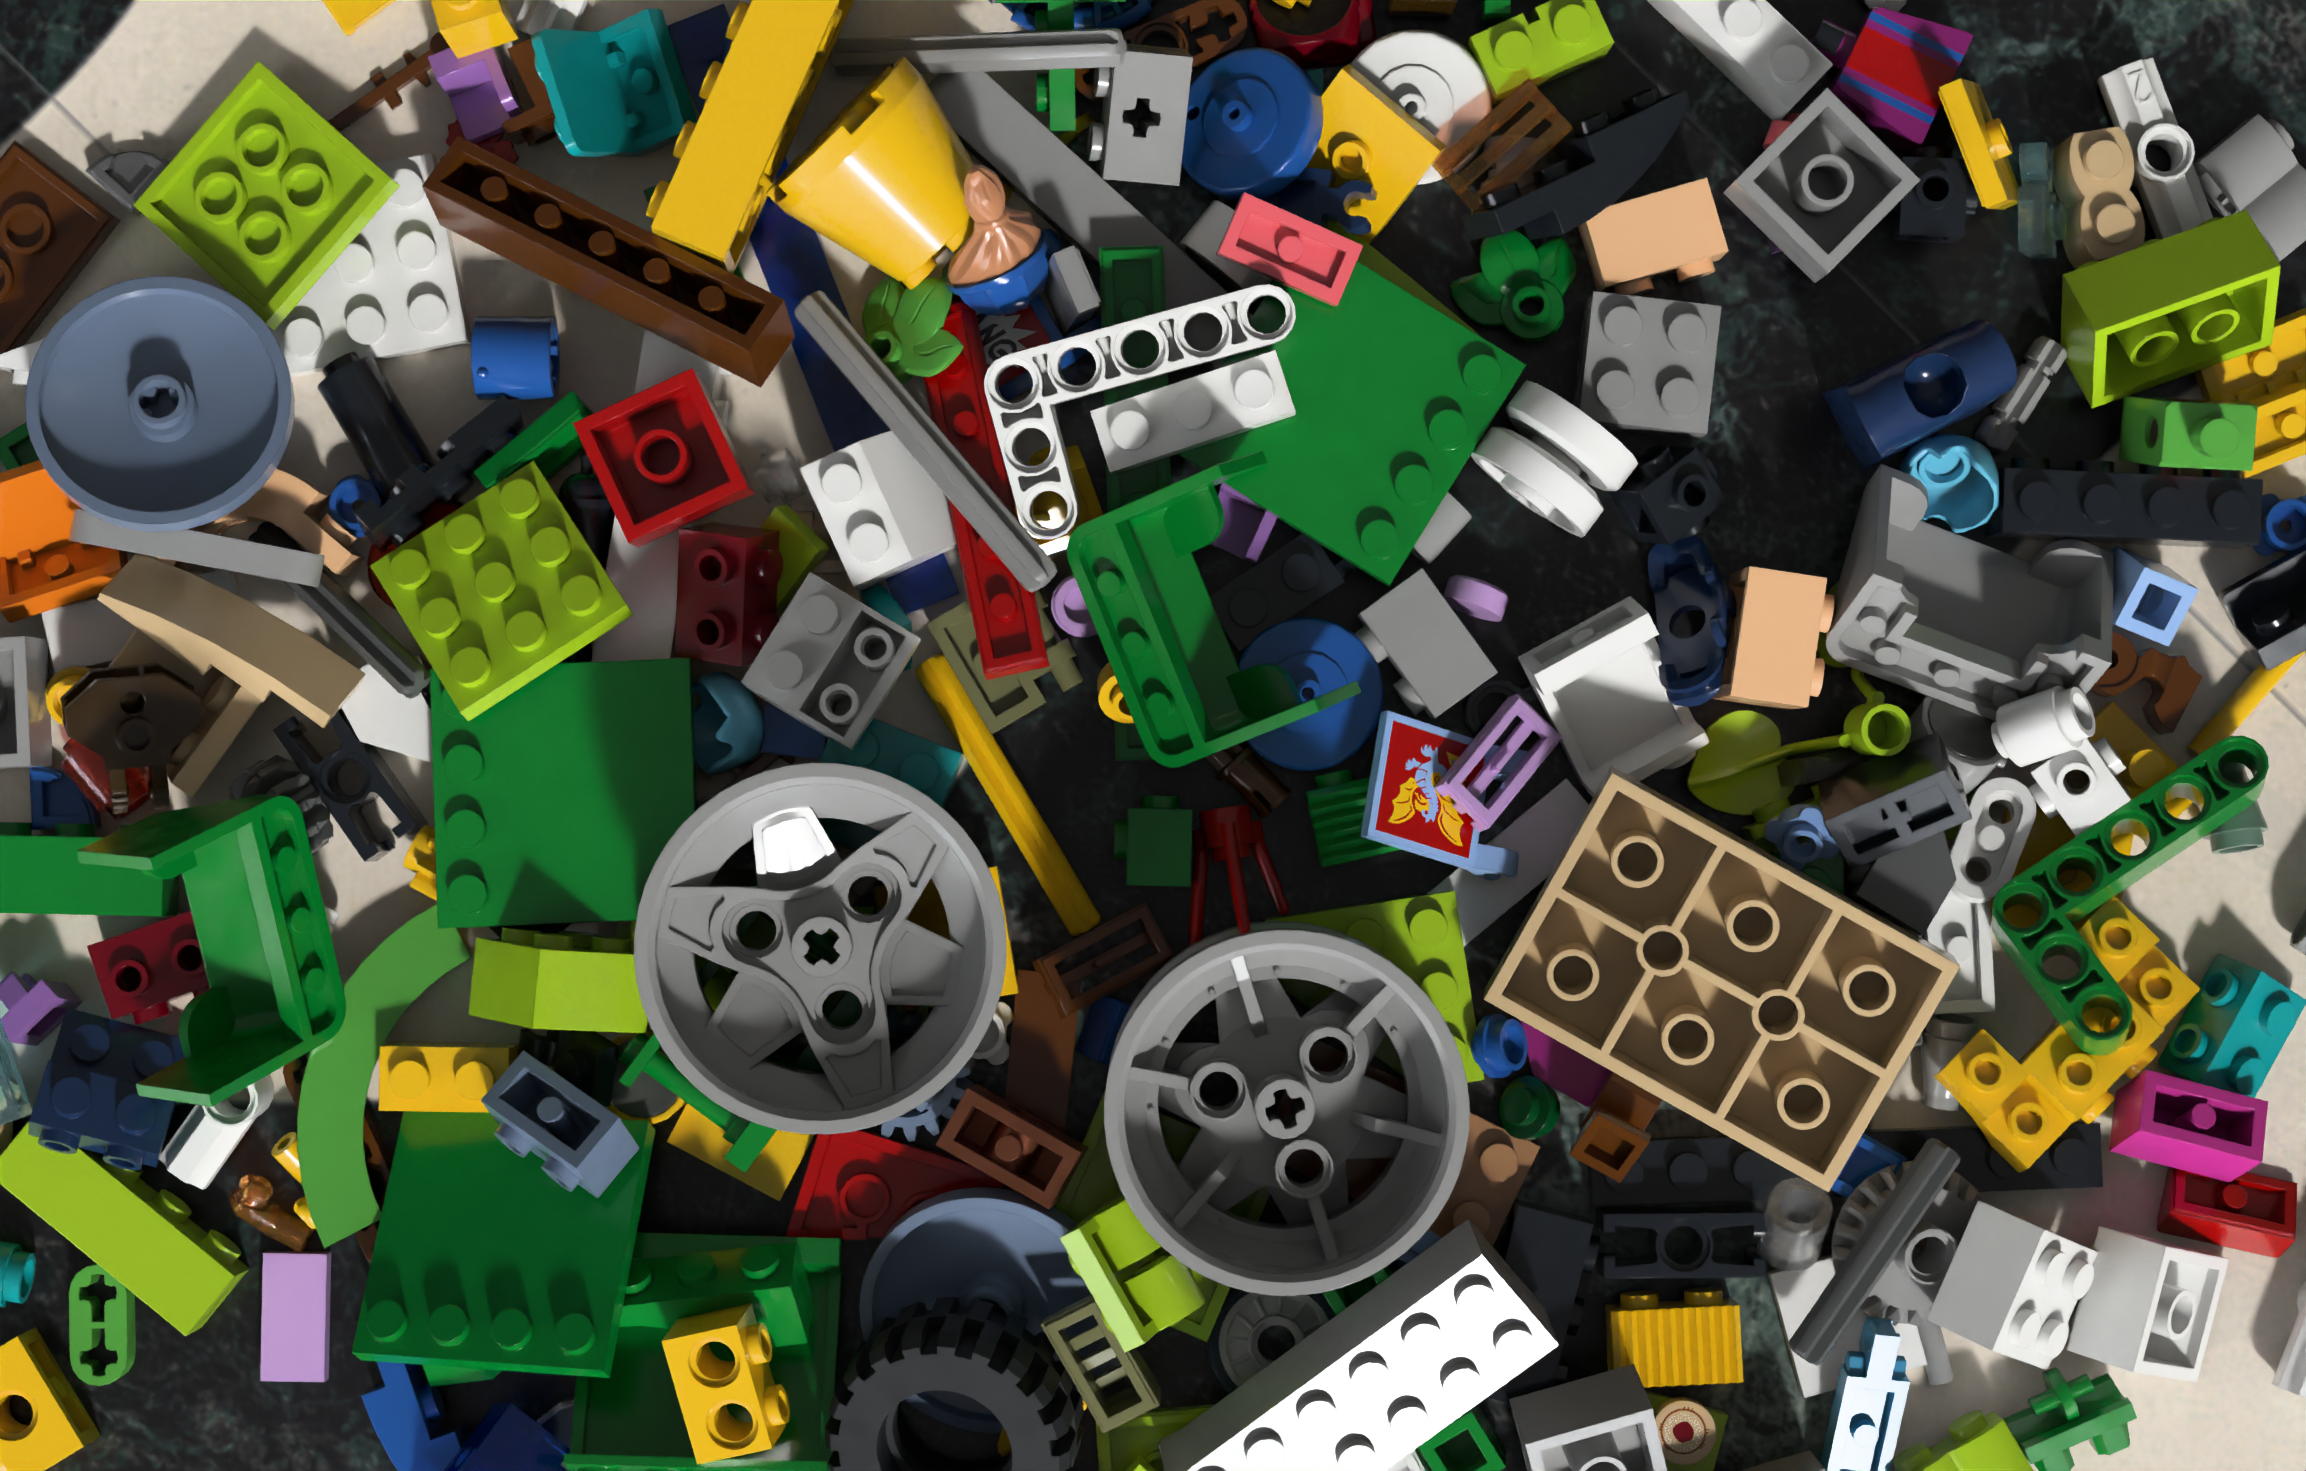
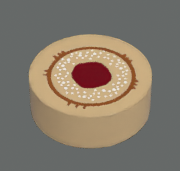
M1676 1397L1663 1402L1654 1411L1663 1455L1666 1460L1679 1465H1690L1701 1461L1710 1453L1716 1440V1426L1712 1416L1703 1405L1690 1398Z

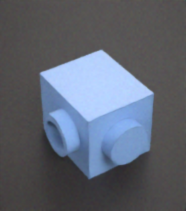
M2115 545L2112 550L2114 552L2113 624L2169 647L2199 589L2168 566Z

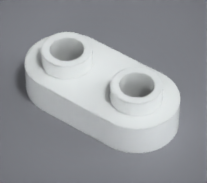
M1994 778L1986 781L1977 789L1968 803L1972 819L1960 824L1949 852L1957 879L1951 891L1964 901L1984 903L1995 898L1996 893L2012 879L2036 817L2035 799L2024 784L2012 778ZM1992 804L2004 805L2010 813L2009 822L1999 824L1993 821L1989 815V806ZM1972 861L1981 863L1987 870L1986 880L1983 882L1971 880L1966 874V864Z

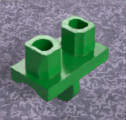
M2053 1367L2042 1372L2047 1391L2027 1399L2029 1408L2003 1418L2030 1464H2034L2038 1471H2071L2075 1464L2069 1450L2070 1447L2089 1439L2090 1445L2098 1455H2111L2125 1449L2130 1445L2127 1422L2136 1419L2137 1416L2131 1401L2120 1393L2108 1373L2093 1380H2090L2089 1376L2084 1374L2066 1382L2060 1371Z

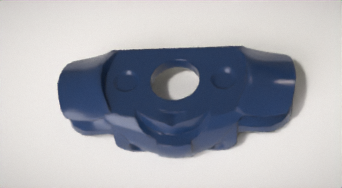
M1693 535L1688 538L1678 539L1671 545L1655 544L1648 555L1649 582L1654 592L1661 656V665L1658 666L1659 679L1662 686L1666 689L1669 701L1674 705L1684 707L1704 704L1719 692L1731 637L1732 619L1736 617L1737 611L1734 592L1724 582L1719 573L1718 564L1716 562L1713 563L1705 543ZM1690 610H1699L1705 613V624L1696 635L1690 638H1677L1673 635L1674 622L1681 614Z

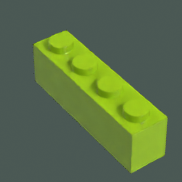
M28 1121L0 1155V1185L184 1336L202 1328L250 1269L238 1259L241 1251L237 1245L218 1231L210 1230L207 1234L188 1218L192 1211L184 1201L164 1189L157 1193L140 1179L139 1176L143 1173L142 1169L127 1170L115 1167L103 1160L104 1154L78 1148L74 1154H65L44 1148L38 1144L39 1137L28 1135Z

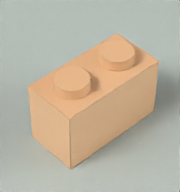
M1707 177L1610 205L1592 219L1578 226L1597 292L1608 293L1615 291V294L1639 296L1654 290L1653 279L1676 273L1679 283L1694 280L1714 273L1713 262L1720 260L1729 251Z

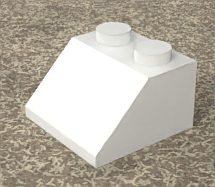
M892 431L858 441L799 468L851 583L858 591L958 546L948 497Z
M2099 1226L2096 1240L2089 1247L2098 1252L2093 1263L2094 1278L2089 1290L2080 1298L2070 1316L2069 1329L2071 1334L2067 1350L2134 1373L2197 1382L2229 1259L2132 1232Z

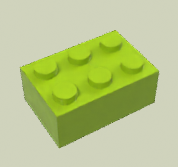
M2246 209L2223 218L2215 217L2208 219L2195 228L2164 239L2146 241L2136 249L2102 261L2087 262L2076 270L2063 274L2060 345L2066 349L2067 357L2065 362L2092 409L2121 399L2124 396L2135 394L2272 345L2281 265Z

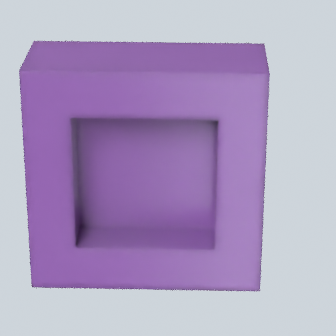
M11 971L0 982V1000L9 1010L0 1019V1030L11 1043L38 1046L63 1022L66 1009L75 1010L83 1001L66 983L44 979L37 982L27 973L20 977L15 971Z

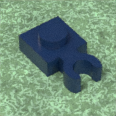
M1305 167L1301 174L1288 186L1262 200L1327 229L1328 221L1338 222L1345 231L1351 234L1362 235L1371 231V224L1366 217L1349 215V208L1358 199L1376 200L1377 192L1371 184L1362 180L1348 181L1336 189L1334 188L1336 177L1331 170Z

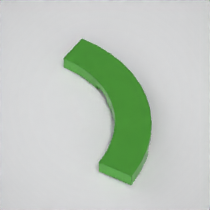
M437 904L416 915L389 935L359 965L343 986L346 999V1015L341 1029L332 1039L310 1051L301 1085L298 1108L297 1152L307 1205L324 1248L379 1221L382 1212L374 1196L367 1171L364 1150L366 1097L374 1068L379 1059L380 1046L385 1044L403 1014L432 984L452 969L471 959L456 928H438Z

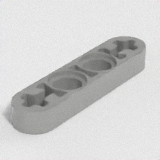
M74 509L69 541L313 587H319L325 558L324 555L187 529L170 532L132 530L103 521L81 509Z

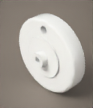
M1402 30L1390 33L1365 47L1350 64L1447 146L1417 185L1436 182L1456 173L1473 159L1483 145L1492 118L1493 104L1491 92L1476 58L1466 47L1453 38L1428 30Z

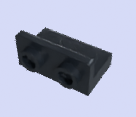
M2306 544L2228 586L2219 593V599L2242 644L2267 671L2306 651Z

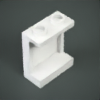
M1631 596L1518 657L1552 727L1562 736L1560 743L1581 785L1592 797H1594L1611 766L1640 782L1661 769H1674L1686 764L1696 755V750L1709 743L1705 730L1694 720L1689 708L1674 705L1669 701L1666 689L1662 686L1659 679L1658 666L1661 665L1660 648L1654 638L1659 633L1649 613Z

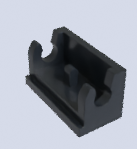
M1938 732L1907 744L1902 751L1895 755L1879 756L1818 783L1823 822L1851 870L1972 819L1962 779L1958 770L1952 772L1945 744Z

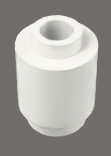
M2055 686L2001 705L1996 713V721L1992 723L1991 734L1994 745L2000 755L2006 759L2010 758L2016 765L2024 767L2081 747L2084 739L2093 736L2095 733V718L2087 697L2078 687L2065 690L2061 686Z

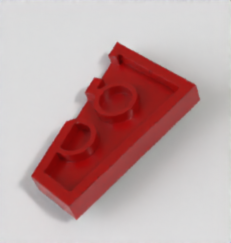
M867 1129L828 1135L818 1134L786 1237L842 1238V1240L882 1238L887 1230L903 1214L929 1198L949 1191L972 1187L1002 1189L1004 1184L959 1158L892 1137L886 1139L880 1133Z

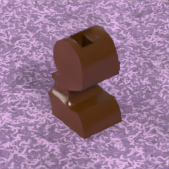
M2112 631V664L2089 691L2106 698L2118 695L2139 680L2144 679L2150 683L2152 694L2142 710L2147 724L2159 735L2174 732L2203 676L2189 666L2188 660L2184 655L2166 654L2154 648H2147L2136 652L2129 639L2120 633Z
M1610 1070L1589 1105L1590 1108L1581 1122L1583 1129L1573 1141L1569 1155L1621 1183L1650 1143L1651 1135L1645 1132V1129L1657 1111L1662 1099Z

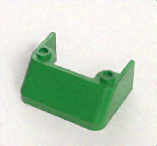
M1263 451L1217 464L1083 523L1073 531L1068 541L1067 557L1069 565L1142 743L1150 757L1166 767L1176 768L1320 712L1361 693L1356 680L1302 702L1294 680L1280 666L1271 663H1261L1240 671L1196 565L1192 552L1214 542L1220 535L1224 525L1223 507L1214 486L1268 463Z
M260 794L155 813L77 850L79 863L140 869L148 877L157 879H172L180 874L183 876L210 989L193 998L181 1014L179 1039L184 1058L138 1082L136 1087L139 1096L213 1107L329 1041L339 1032L346 1015V999L303 815L294 800L286 796Z

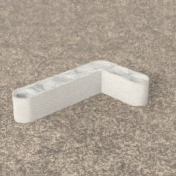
M1271 284L1257 285L1011 353L995 360L987 369L984 378L985 394L1018 514L1024 528L1035 537L1044 540L1057 539L1069 533L1075 527L1081 514L1080 499L1054 404L1275 344L1287 337L1292 331L1296 320L1295 305L1290 295L1282 288ZM1262 296L1277 298L1286 310L1284 324L1273 333L1263 334L1257 332L1248 321L1250 305ZM1207 313L1215 316L1220 321L1223 334L1216 347L1208 351H1199L1193 349L1188 344L1185 329L1192 317ZM1136 331L1150 332L1159 343L1157 359L1146 368L1137 369L1132 367L1123 356L1125 340ZM1074 348L1087 349L1096 361V371L1093 378L1081 386L1068 383L1061 373L1063 357ZM1013 365L1023 366L1030 372L1033 378L1031 394L1020 403L1007 401L999 391L998 381L1000 375L1006 368ZM1029 428L1041 430L1050 441L1051 450L1048 458L1037 466L1025 464L1016 453L1018 436ZM1044 491H1053L1060 494L1067 503L1068 514L1066 520L1057 528L1042 526L1033 515L1034 501Z

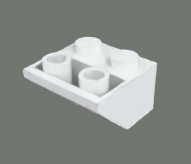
M809 572L741 683L752 693L801 723L853 751L918 647L921 639L812 572Z

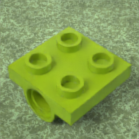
M1122 1192L1116 1194L1060 1237L1068 1252L1072 1268L1084 1280L1100 1309L1105 1326L1115 1335L1124 1353L1145 1344L1156 1333L1190 1315L1207 1301L1188 1267L1167 1252L1146 1231L1131 1210Z

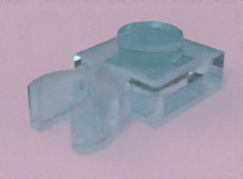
M2046 142L2022 143L2019 147L2022 186L2018 187V251L2030 259L2056 257V240H2064L2067 229L2064 202H2056V194L2052 190L2054 148L2047 147Z

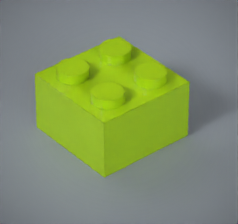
M502 927L501 939L476 938L469 1015L531 1029L647 1034L648 1019L642 1006L636 982L634 952L630 951L631 940L601 937L598 934L587 932L559 931V934L541 933L540 930Z

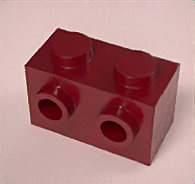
M717 522L679 529L675 657L740 667L754 662L779 622V618L776 615L777 585L783 571V558L779 551L780 531Z
M191 911L87 946L111 1019L132 1015L135 1025L150 1022L173 1013L170 1001L191 994L195 998L210 989Z

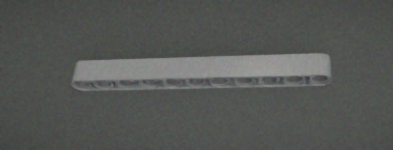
M986 72L938 73L928 84L964 147L987 168L994 171L1000 180L1006 183L1014 193L1068 242L1074 245L1075 248H1078L1099 270V247L1164 245L1166 311L1228 294L1225 289ZM1248 311V321H1250L1253 315ZM1207 313L1192 317L1185 329L1188 344L1193 349L1199 351H1208L1216 347L1223 334L1220 321L1215 316ZM1227 357L1203 364L1210 371L1219 369ZM1448 492L1411 550V553L1426 565H1430L1472 519L1468 511Z

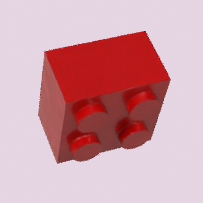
M693 368L573 423L628 543L638 548L755 494L702 377Z

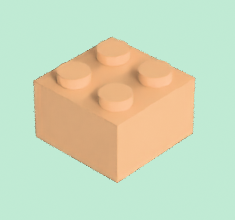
M1752 566L1730 574L1728 587L1734 592L1737 611L1736 617L1732 619L1731 637L1723 668L1721 688L1711 699L1792 710L1808 707L1810 696H1819L1825 670L1824 659L1816 658L1819 632L1828 633L1834 611V595L1825 593L1827 578Z

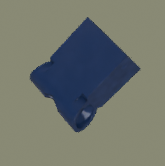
M1974 320L1962 327L1960 326L1935 335L1822 393L1862 472L1909 449L1928 436H1934L1978 413L1996 400L1998 396L2010 391L2015 386L2017 369L2010 346L2002 334L1992 324L1984 320Z

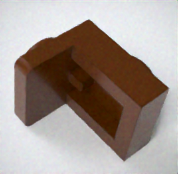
M531 38L507 50L535 107L502 123V126L507 136L516 145L527 141L529 147L544 144L558 135L554 127L555 115L545 84L536 71L534 63L535 52Z

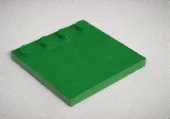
M1358 261L1354 266L1338 306L1335 307L1274 280L1272 285L1280 287L1288 293L1295 305L1296 320L1292 331L1285 339L1275 344L1228 356L1220 368L1276 350L1296 415L1176 455L1203 471L1217 464L1263 451L1268 463L1222 482V484L1382 583L1390 586L1526 364ZM1265 296L1249 323L1257 332L1263 334L1273 333L1284 324L1286 310L1277 298Z
M690 658L558 663L470 721H467L460 713L434 669H430L438 928L635 921L645 884L656 860L680 826L697 810L692 660Z
M403 1111L352 1353L362 1361L610 1378L656 1131L651 1123L644 1120L621 1119L639 1146V1150L600 1197L596 1198L579 1185L572 1192L564 1189L543 1171L541 1166L546 1161L532 1151H529L522 1158L506 1147L494 1135L499 1125L490 1113Z

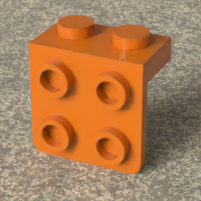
M40 460L0 473V611L9 624L99 594L128 563L127 551L69 541L74 509H83L73 503L57 487Z

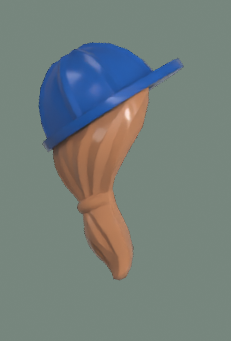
M974 165L968 170L964 182V203L974 220V230L969 239L943 267L941 278H944L943 281L948 290L959 295L964 303L973 310L985 315H1013L1019 310L1028 308V305L1035 301L1044 290L1048 278L1046 251L1050 245L1044 232L1035 224L1031 212L1015 210L1006 206L1004 188L996 173L983 165Z

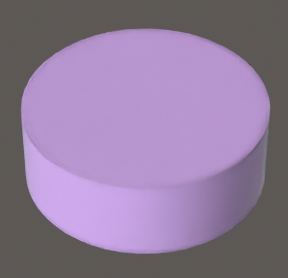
M1074 575L1065 578L1056 587L1051 600V610L1056 623L1063 631L1075 637L1085 638L1097 635V630Z
M1464 575L1450 577L1443 593V597L1450 607L1473 617L1494 622L1502 621L1509 601L1507 593L1502 589L1485 581Z

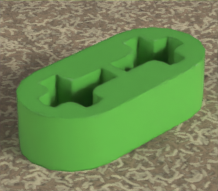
M93 1263L79 1271L70 1285V1361L72 1369L79 1379L89 1385L102 1386L111 1384L127 1374L134 1364L136 1354L135 1295L97 1263ZM100 1274L104 1275L105 1285L110 1287L116 1286L117 1291L115 1297L105 1302L104 1318H100L99 1297L89 1296L87 1291L89 1285L98 1282ZM101 1328H105L106 1349L117 1351L118 1359L108 1364L105 1371H101L100 1361L89 1359L88 1355L90 1349L100 1344Z

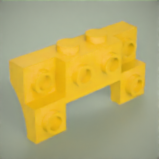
M2115 896L2102 904L2077 931L2127 995L2132 1006V1020L2125 1043L2117 1051L2108 1055H2092L2084 1052L2073 1042L2060 1023L2056 1021L2017 1061L1982 1028L1934 1076L1973 1118L1989 1144L2018 1173L2029 1169L2072 1123L2081 1118L2087 1125L2090 1124L2113 1102L2115 1097L2108 1089L2123 1073L2130 1080L2133 1079L2156 1057L2158 1052L2151 1044L2163 1033L2164 1027L2200 990L2186 974L2155 946L2160 939ZM2104 1007L2091 1008L2082 1015L2085 1025L2096 1032H2108L2119 1024L2116 1015Z

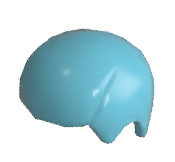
M1942 433L1936 436H1928L1910 448L1900 465L1901 472L1920 480L1927 489L1928 507L1921 519L1923 522L1931 518L1941 519L1950 525L1953 532L1962 533L1987 523L1999 506V472L1990 451L1974 439L1961 435Z
M713 672L701 677L698 683L693 684V694L701 696L699 705L694 708L695 756L699 767L710 777L740 767L750 762L758 754L763 738L764 718L755 694L734 676L727 672Z

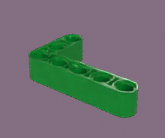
M2230 736L2220 740L2007 882L1996 893L1992 908V931L1997 941L2069 1037L2084 1052L2092 1055H2108L2117 1051L2125 1043L2132 1020V1006L2127 995L2072 924L2251 806L2260 797L2269 764L2264 748L2254 739L2245 736ZM2229 762H2238L2250 769L2253 778L2245 783H2232L2221 775L2219 768ZM2175 798H2186L2197 805L2200 813L2191 819H2178L2167 811L2165 804ZM2131 833L2139 836L2147 848L2140 854L2127 856L2119 853L2113 847L2111 841L2120 834ZM2068 869H2079L2085 871L2091 877L2093 884L2086 890L2073 892L2065 889L2059 883L2057 877ZM2016 904H2025L2037 911L2040 919L2032 926L2019 928L2011 925L2005 919L2004 912ZM2063 955L2071 958L2077 964L2079 972L2067 980H2058L2048 975L2042 965L2050 957ZM2104 1007L2116 1015L2119 1024L2108 1032H2096L2085 1025L2082 1015L2091 1008Z

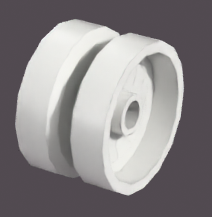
M1526 380L1505 408L1509 421L1523 436L1504 427H1491L1474 449L1471 457L1491 478L1524 506L1567 532L1582 538L1604 510L1595 491L1585 482L1604 491H1617L1638 465V462L1634 455L1617 438L1579 408L1545 387Z

